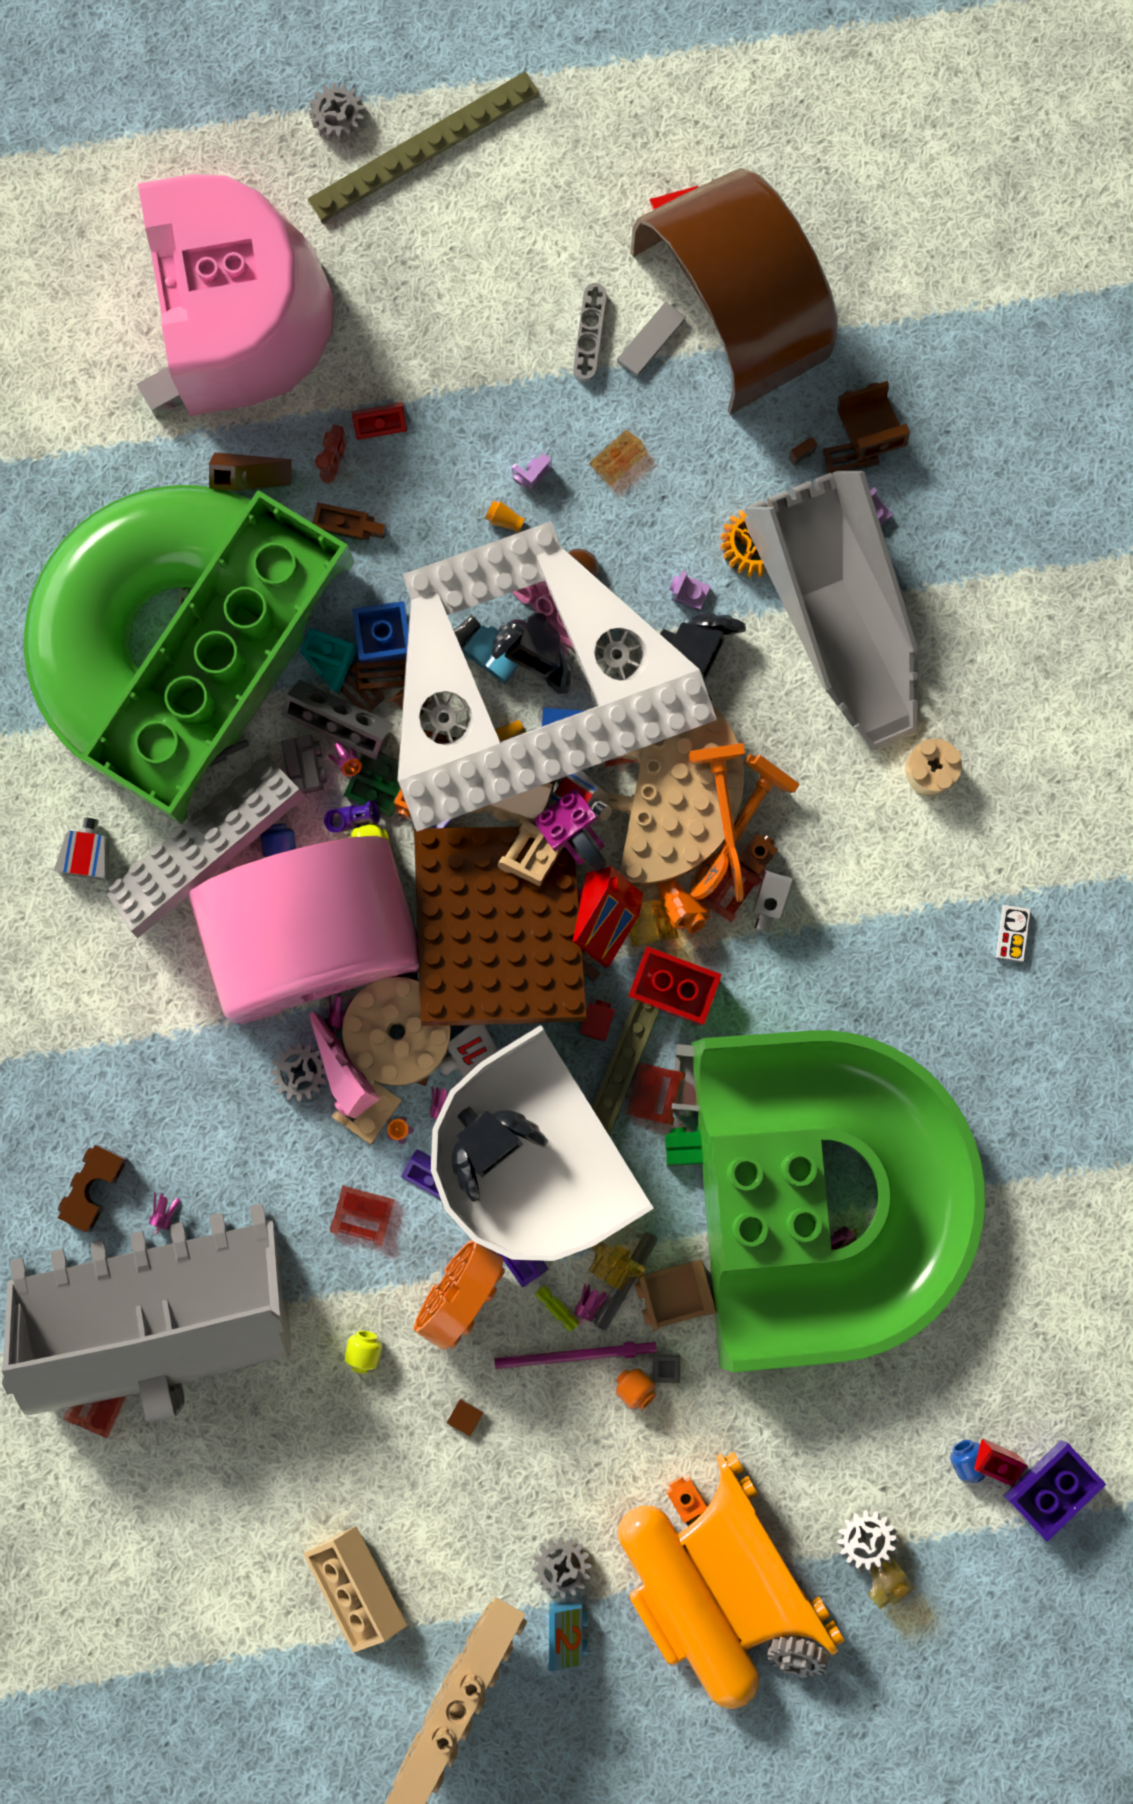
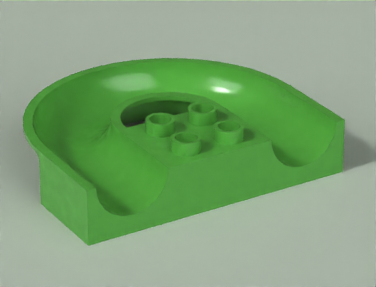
M169 485L136 492L109 503L82 521L62 540L42 569L31 594L24 627V658L30 688L41 714L59 740L77 758L183 825L188 817L187 807L190 798L202 775L223 749L229 745L235 746L302 644L305 625L319 597L341 571H350L355 563L348 545L259 490L251 500L231 491L209 489L207 486ZM173 588H192L138 669L132 658L129 645L130 629L137 612L150 598L158 593Z
M810 1030L703 1038L692 1042L696 1103L699 1107V1111H697L698 1126L701 1133L703 1153L702 1173L713 1300L716 1310L715 1324L719 1368L730 1372H744L864 1359L894 1348L922 1331L938 1317L962 1286L979 1247L984 1223L985 1183L981 1159L969 1125L947 1090L927 1069L908 1055L878 1040L854 1033L833 1030ZM821 1140L837 1141L857 1151L872 1169L878 1188L877 1209L868 1229L850 1245L831 1250Z

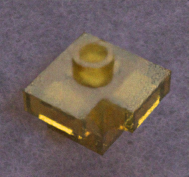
M650 900L642 903V912L630 930L633 947L648 946L679 938L677 929H674L670 924L664 900Z
M601 1241L591 1247L595 1252V1258L588 1271L620 1291L630 1278L634 1276L641 1277L646 1269L628 1256L631 1252L618 1244L613 1248Z
M889 1555L892 1561L891 1564L884 1561L882 1563V1571L877 1566H874L873 1573H870L873 1578V1587L868 1595L880 1610L890 1602L895 1605L915 1589L891 1555Z

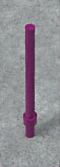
M634 1341L623 1342V1345L494 1358L495 1369L620 1356H625V1359L636 1358V1355L657 1353L656 1342L634 1344Z

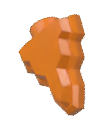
M673 879L657 884L660 899L665 904L666 913L674 929L685 928L690 934H694L705 926L707 920L710 919V910L706 905L701 904L693 896L686 893Z

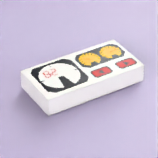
M1008 905L1002 906L996 958L1018 962L1024 961L1030 909Z

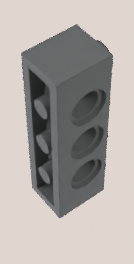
M300 679L287 694L281 713L282 716L375 760L386 747L394 726L393 723Z

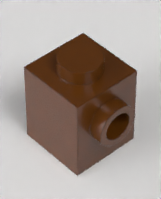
M756 834L739 856V864L757 878L778 851L774 847L776 843L765 834L762 837Z

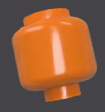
M626 1369L616 1379L618 1383L616 1395L630 1409L640 1408L643 1410L656 1396L654 1381L641 1369H634L632 1371Z

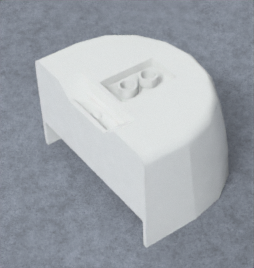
M541 1025L480 1062L450 1090L433 1127L431 1173L445 1211L474 1242L510 1259L555 1261L598 1244L654 1209ZM467 1107H471L478 1117L486 1111L493 1115L500 1110H511L523 1114L527 1120L539 1126L540 1131L549 1140L547 1147L538 1146L517 1136L524 1145L483 1178L475 1170L480 1201L472 1202L466 1192L460 1189L457 1175L453 1172L452 1152L454 1146L459 1142L457 1135L465 1129V1126L457 1118L458 1114Z

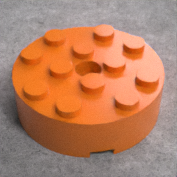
M472 1239L468 1241L444 1269L445 1275L438 1285L434 1284L427 1295L414 1323L413 1329L415 1332L441 1350H445L448 1347L453 1349L458 1344L461 1334L466 1336L475 1324L473 1319L482 1308L484 1302H490L497 1291L494 1285L499 1282L506 1270L502 1267L503 1257L495 1251L474 1242Z

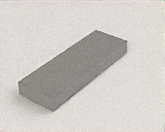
M665 301L617 358V362L634 376L638 377L681 326L686 317Z

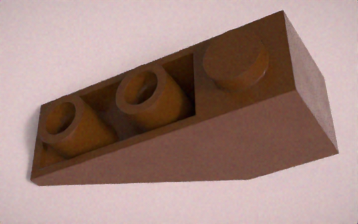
M214 452L209 463V489L239 491L287 486L292 483V459Z

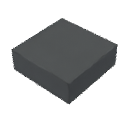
M653 1354L652 1380L654 1383H680V1355Z

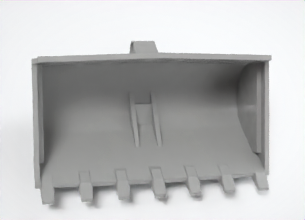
M263 1204L250 1206L252 1226L228 1231L223 1213L210 1215L212 1235L188 1240L183 1221L170 1224L172 1244L148 1249L142 1230L130 1233L132 1253L110 1258L108 1257L104 1240L91 1242L93 1261L69 1267L64 1249L51 1251L53 1271L28 1276L23 1258L11 1260L13 1280L7 1282L2 1385L7 1395L13 1394L21 1411L29 1416L140 1393L147 1422L150 1423L176 1417L185 1405L182 1383L290 1356V1323L279 1273V1266L282 1265L274 1224L273 1221L268 1222Z

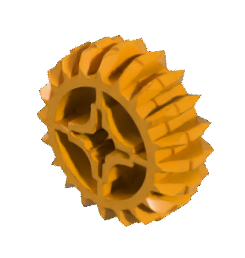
M740 510L738 512L739 519L736 516H731V524L724 525L723 529L727 533L721 534L720 539L725 542L720 545V549L727 551L723 555L724 560L732 558L729 563L730 568L735 567L737 564L739 565L738 574L747 569V577H751L753 571H756L757 576L760 578L763 575V569H765L767 574L768 572L762 560H751L754 555L759 553L755 546L750 551L752 546L750 534L747 529H741L746 526L744 518L747 515L743 510ZM734 536L740 539L739 542L746 547L744 556L737 550Z

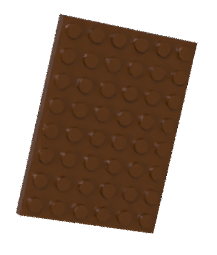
M520 826L425 828L420 831L414 829L421 1026L586 1022L582 948L573 942L579 912L575 859L565 846L541 886H538L518 875L502 871L497 865L500 859L507 855L520 834ZM534 838L528 839L516 858V862L521 864L534 843ZM569 839L568 842L574 848L573 842Z

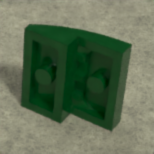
M382 752L376 760L363 754L360 760L361 770L358 774L351 777L343 796L362 805H366L368 801L373 800L379 806L380 813L391 818L396 810L394 801L401 789L398 782L399 760Z

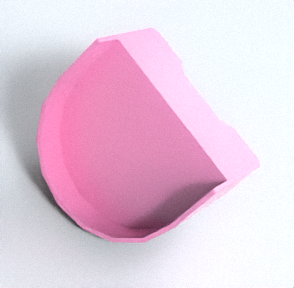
M189 174L138 183L145 230L150 246L161 309V325L171 378L189 415L193 416L251 406L289 392L317 366L333 329V293L313 246L263 194L226 175Z
M379 836L350 837L275 854L208 879L190 891V904L223 1014L228 1020L236 1024H246L282 1013L284 1009L385 978L403 977L419 972L418 935L392 848L385 838Z

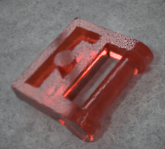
M336 424L332 425L331 431H326L322 444L325 447L324 451L315 458L316 467L321 470L320 479L325 484H330L335 480L347 446L344 429Z
M728 863L727 870L718 886L708 896L698 901L732 923L736 918L735 913L743 901L737 902L734 896L726 908L719 905L732 886ZM740 865L741 876L746 879L743 883L744 901L754 885L758 886L762 879Z
M639 1062L626 1115L673 1126L675 1118L673 1117L674 1109H672V1103L676 1104L680 1083L684 1081L686 1073ZM664 1077L671 1078L663 1113L657 1114L656 1110Z
M342 1185L330 1233L338 1235L340 1232L374 1242V1245L382 1247L395 1199ZM346 1214L379 1223L378 1230L374 1231L342 1222L343 1215Z
M127 1396L94 1402L86 1419L79 1416L83 1405L71 1407L69 1411H66L63 1420L108 1438Z

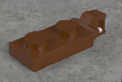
M317 502L312 523L330 534L369 541L370 536L384 539L386 533L385 524L374 522L375 518L369 516L366 512Z

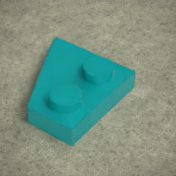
M310 628L300 653L311 663L318 675L326 681L329 688L339 694L358 647L352 643Z

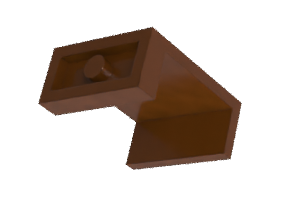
M888 381L882 383L875 382L866 388L856 391L849 390L838 397L837 412L859 461L908 445L910 431L907 424L900 426L887 396L889 389Z

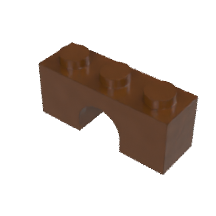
M94 1145L93 1148L89 1147L82 1160L85 1164L81 1172H76L72 1178L70 1186L73 1188L69 1196H64L58 1206V1211L60 1212L58 1219L84 1232H92L104 1207L91 1200L89 1195L90 1186L97 1179L116 1183L128 1159L101 1145Z

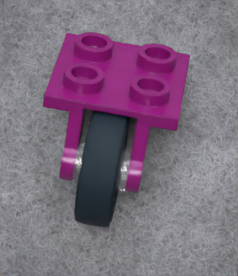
M576 788L533 819L555 852L565 846L579 865L587 861L596 872L607 865L606 860L599 852L605 845L591 827L599 819ZM583 828H585L587 832L590 834V838L582 830ZM569 839H571L573 844L576 846L575 849L568 842Z

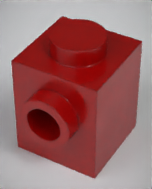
M597 999L595 1004L589 1002L586 1022H583L580 1035L606 1042L615 1012L614 1009L610 1008V1003Z

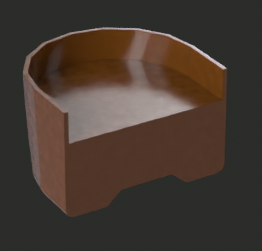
M739 168L654 209L636 220L632 228L631 255L634 257L664 240L714 321L731 369L732 392L727 410L730 415L830 358L838 336V313L831 287L817 254L798 220L779 193L761 175L745 168Z

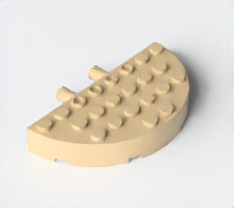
M713 704L712 707L717 720L619 756V758L638 761V764H640L635 795L629 797L609 792L610 799L606 803L613 810L628 812V815H631L620 874L634 886H651L685 876L702 865L718 850L724 841L715 776L711 772L710 763L690 764L689 753L693 750L738 744L727 720ZM742 757L726 760L727 771L725 774L733 824L743 798L744 767Z
M493 1597L466 1639V1645L462 1654L458 1653L425 1715L423 1727L420 1733H416L392 1784L394 1789L392 1792H389L385 1804H429L427 1800L431 1792L437 1794L444 1781L445 1766L451 1767L458 1754L459 1739L465 1741L472 1728L471 1718L473 1713L479 1714L486 1701L485 1692L487 1686L493 1688L500 1674L499 1665L501 1660L506 1662L514 1648L512 1642L514 1635L520 1636L528 1620L524 1619V1612L497 1597Z

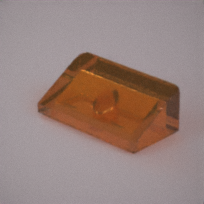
M626 430L589 462V465L611 486L645 456L647 450L640 439Z

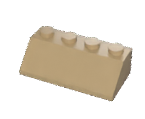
M546 783L476 809L473 812H486L492 814L495 819L506 822L510 820L517 822L520 827L523 822H529L537 826L533 819L545 811L553 784Z
M357 1526L345 1530L303 1553L353 1653L385 1642L407 1626L402 1612L397 1607L390 1589L385 1583L377 1563L372 1558Z

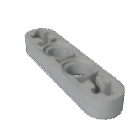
M598 283L589 284L583 293L573 366L575 378L582 383L592 381L597 372L607 296L605 288ZM593 291H597L598 296H600L597 298L596 308H591L592 297L588 296L592 295ZM589 315H594L599 319V323L594 327L587 326L584 322L585 318ZM589 339L596 346L592 351H584L581 343ZM584 358H589L588 369L592 370L588 371L587 375H582V371L578 370L583 367Z

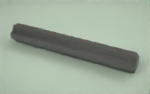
M649 1232L644 1233L611 1290L610 1296L606 1299L594 1320V1325L598 1328L607 1330L655 1247L658 1241L656 1236Z

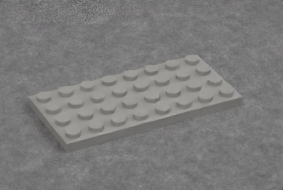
M266 755L264 758L256 760L252 764L251 769L244 775L236 777L231 782V786L225 791L216 794L206 807L193 813L187 823L182 827L174 829L170 837L162 844L154 846L150 850L149 855L142 861L134 863L123 877L115 879L105 893L130 931L138 939L189 896L192 889L209 879L300 802L305 795Z

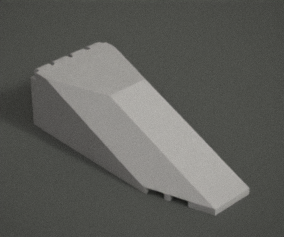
M836 471L833 474L829 473L814 479V486L809 481L791 488L792 499L790 493L786 490L767 498L768 505L765 500H761L745 508L747 517L744 520L750 537L822 686L867 748L875 750L918 731V700H914V680H918V673L914 672V652H918V647L864 471Z

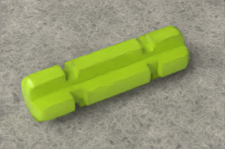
M542 1286L535 1293L540 1302L545 1303V1307L559 1322H563L562 1325L569 1332L579 1325V1320L573 1314H569L570 1311L556 1296L553 1297L552 1291L547 1286Z

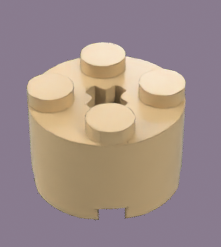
M924 740L913 749L905 762L904 771L910 786L916 792L927 796H934L947 791L961 774V754L951 743L945 740ZM931 763L936 764L935 768H937V770L935 772L931 771Z

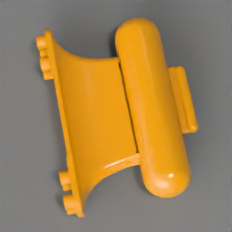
M732 1452L726 1457L722 1453L716 1456L720 1473L716 1494L698 1519L680 1533H677L668 1516L661 1509L654 1506H640L632 1509L623 1517L618 1527L620 1545L643 1583L642 1586L631 1592L630 1601L659 1651L669 1665H675L687 1658L709 1698L716 1705L726 1709H736L745 1706L754 1698L759 1689L760 1676L747 1650L776 1638L801 1636L818 1642L831 1655L839 1652L836 1646L845 1642L834 1620L825 1626L823 1625L822 1621L831 1616L820 1596L809 1601L805 1592L800 1589L752 1506L750 1499L758 1495L755 1486L749 1476L740 1481L735 1476L744 1471L736 1454Z

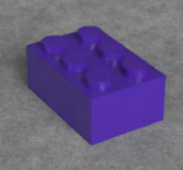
M1060 1440L1003 1497L1033 1530L1048 1542L1107 1484L1069 1443Z

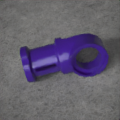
M373 800L368 801L366 805L358 807L351 805L331 809L325 814L324 825L328 831L337 833L358 828L366 823L377 824L380 822V809ZM336 813L342 817V825L339 828L335 827L332 822V818Z

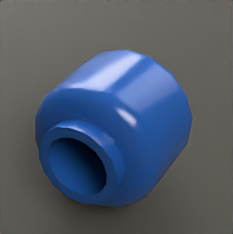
M286 823L272 824L260 835L261 849L264 857L296 849L294 830L287 827Z
M963 1440L953 1447L950 1461L959 1479L978 1483L986 1475L974 1469L980 1444L971 1440Z

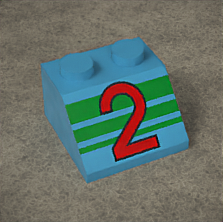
M549 1603V1671L582 1665V1657H588V1639H582V1628H588V1611H582V1603Z

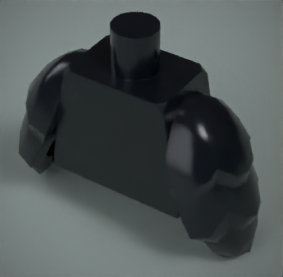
M537 612L524 620L514 619L502 625L493 640L492 656L498 659L505 653V658L546 679L547 685L552 687L557 694L568 693L573 672L570 663L571 655L567 647L560 642L558 631L545 624L546 616Z
M708 612L693 617L689 623L682 622L676 633L663 629L660 635L700 669L703 681L705 682L725 641L724 636L745 632L746 624L730 615H716L713 612Z
M471 1107L465 1108L457 1116L465 1126V1129L458 1133L459 1142L454 1146L452 1152L453 1172L457 1175L460 1189L466 1192L472 1202L480 1201L475 1170L483 1178L524 1145L517 1136L544 1148L547 1147L549 1140L540 1131L537 1124L527 1120L521 1113L511 1110H500L492 1115L489 1111H486L478 1117Z

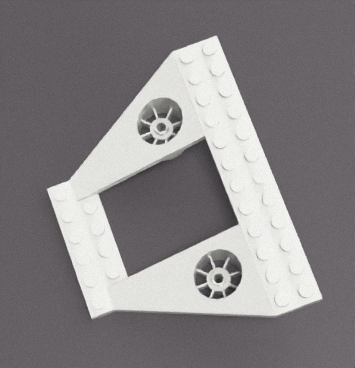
M552 521L402 574L411 599L398 782L416 831L434 826L717 720L700 669L560 546ZM545 581L598 706L500 742L447 615ZM610 629L623 631L619 641L613 642L609 632ZM603 633H605L609 643L604 647L596 643ZM627 634L631 636L636 644L635 646L627 648L623 644ZM595 647L601 650L599 659L595 658ZM637 648V661L629 660V651ZM614 650H616L618 653V655L615 656V659L612 657V652ZM602 661L607 664L604 673L597 665L598 662ZM627 662L635 667L625 677L622 666ZM611 667L618 669L620 680L612 679L608 676ZM437 692L451 693L446 705L439 704L436 696ZM432 695L436 707L432 710L422 707L425 700ZM454 696L461 700L465 708L454 711L450 707ZM420 710L430 713L429 721L420 724ZM466 711L467 720L465 726L456 723V714ZM441 713L447 714V718L444 719L445 723H441L438 719ZM431 724L435 728L431 738L426 736L421 727ZM454 725L464 729L458 738L452 740L449 729ZM439 730L446 732L449 743L438 744L434 742Z

